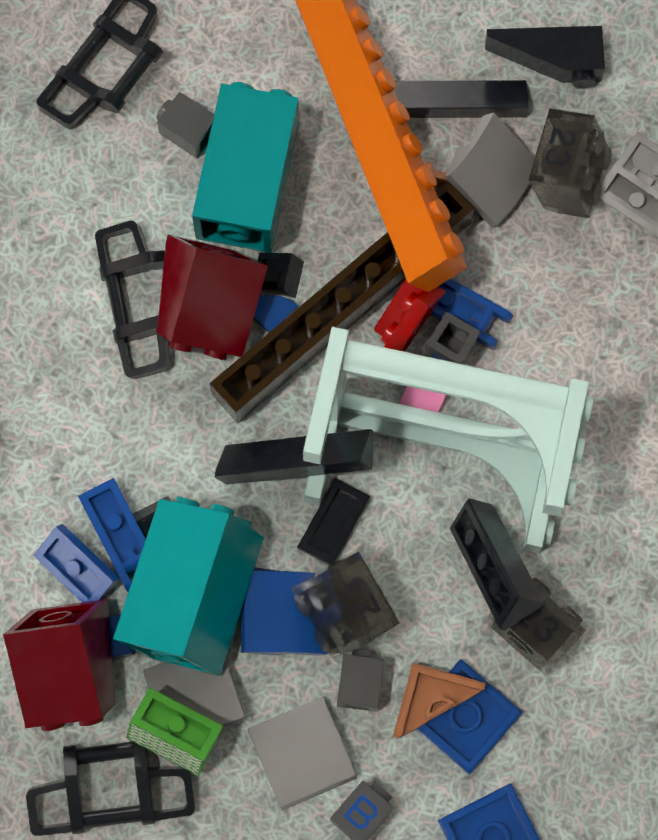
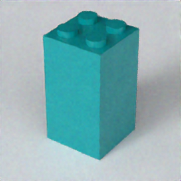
M233 82L231 85L221 83L192 213L196 239L272 253L299 126L298 97H293L291 93L281 89H272L269 92L256 90L251 85L243 82Z
M180 496L176 497L175 502L159 499L113 639L150 659L220 677L264 537L251 529L252 523L250 521L235 517V511L228 507L211 504L210 509L201 508L198 502Z

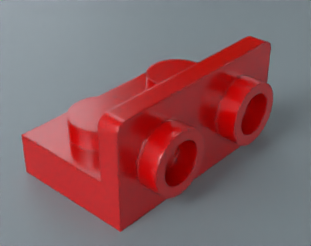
M405 279L374 327L375 332L382 336L381 341L385 343L384 347L405 352L445 294V291L440 287H436L427 292L409 284L407 279Z

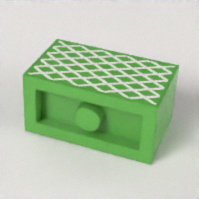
M149 687L129 723L126 738L200 776L219 740L223 726Z

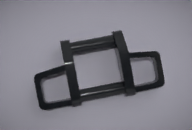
M112 0L104 13L95 20L93 31L68 64L60 66L53 80L37 98L38 109L67 129L76 127L97 105L104 110L119 113L126 104L124 101L126 96L152 62L156 63L163 54V50L157 44L146 39L158 16L156 5L149 0ZM125 2H131L148 13L136 36L112 21ZM107 37L137 56L112 90L98 87L79 74ZM63 84H66L87 98L71 115H64L48 104Z
M132 220L100 229L95 233L100 261L99 272L101 280L106 281L115 323V329L112 332L114 341L118 345L124 373L131 379H138L165 372L171 367L168 340L157 334L159 315L130 323L121 278L152 269H163L165 250L149 251L141 227ZM132 232L139 254L111 262L107 240L111 237ZM157 335L158 361L134 368L128 342Z
M133 741L78 749L76 745L63 746L65 779L30 787L26 793L30 832L34 836L72 832L73 835L82 834L88 828L141 821L142 825L155 824V821L190 816L195 811L191 772L182 767H149L147 749ZM134 758L139 805L84 812L79 765ZM150 777H181L185 786L186 805L180 808L154 811ZM66 788L70 822L41 825L38 822L35 797Z

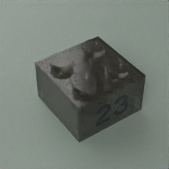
M549 108L528 179L545 210L589 218L592 207L598 205L602 186L599 182L603 170H608L610 166L612 150L605 140L604 131H601L595 115Z
M359 551L326 566L291 587L295 593L294 601L298 610L305 617H309L316 630L315 638L323 651L330 654L331 658L361 648L400 624Z
M533 577L532 580L544 600L540 608L505 631L499 629L491 611L485 623L544 676H547L580 639L586 629L580 625L583 619L567 605H564L562 608L549 598L552 594L550 589L540 580Z

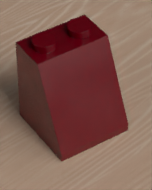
M168 234L165 244L157 334L169 340L168 346L179 351L191 353L192 348L197 347L205 349V355L220 360H227L228 354L241 357L244 354L268 265L236 250Z
M107 599L33 609L3 634L25 728L41 727L42 731H52L63 727L66 723L79 722L80 726H91L104 720L103 717L114 707L115 692L110 652L109 606Z

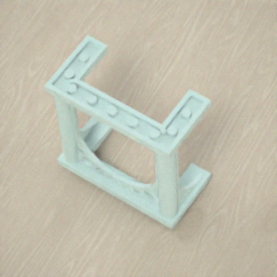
M336 327L331 328L303 450V461L321 464L327 434L337 433L338 426L357 430L372 429L375 434L469 454L494 468L507 481L515 493L524 517L525 542L523 550L539 554L543 544L550 545L555 521L548 520L549 514L559 516L564 505L572 506L577 480L569 478L572 463L580 464L583 455L585 438H581L580 435L581 432H584L586 422L589 421L594 397L586 395L589 382L571 378L568 387L348 340L349 330ZM347 373L484 403L507 415L521 428L513 429L347 393ZM327 474L308 477L304 494L305 503L320 506Z

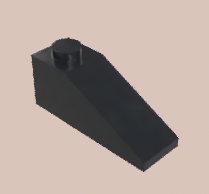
M602 26L487 29L485 50L559 82L572 83L576 88H588L602 80L605 71Z

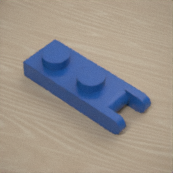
M449 279L438 287L443 289L445 294L431 313V316L441 321L445 312L450 313L481 331L478 343L489 349H494L498 341L485 332L494 317L505 323H510L513 314L453 279Z
M112 478L78 495L126 591L129 592L132 580L127 574L136 570L146 539L115 479Z

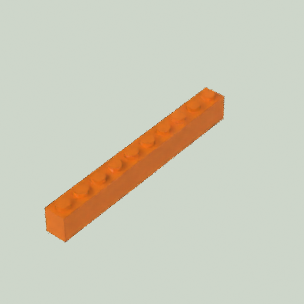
M295 0L407 282L430 292L467 269L462 257L464 247L458 236L452 232L448 223L450 219L449 210L443 201L438 198L434 189L437 185L436 179L431 170L425 166L420 155L423 153L422 145L418 138L411 133L407 123L410 120L409 113L405 106L397 99L394 91L397 87L391 73L385 69L381 57L384 55L383 50L369 31L370 19L359 6L357 0Z

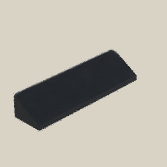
M526 80L395 81L397 87L394 91L397 99L405 106L410 118H482V116L493 112L498 118H527L529 111Z
M365 429L327 434L321 464L303 461V450L307 436L225 445L215 469V478L229 485L372 470L373 430Z
M468 498L452 523L450 530L499 629L505 631L540 608L544 600L494 506Z

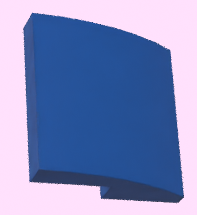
M253 571L241 609V653L262 655H327L328 574Z

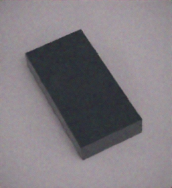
M335 478L297 549L333 567L370 500V496Z

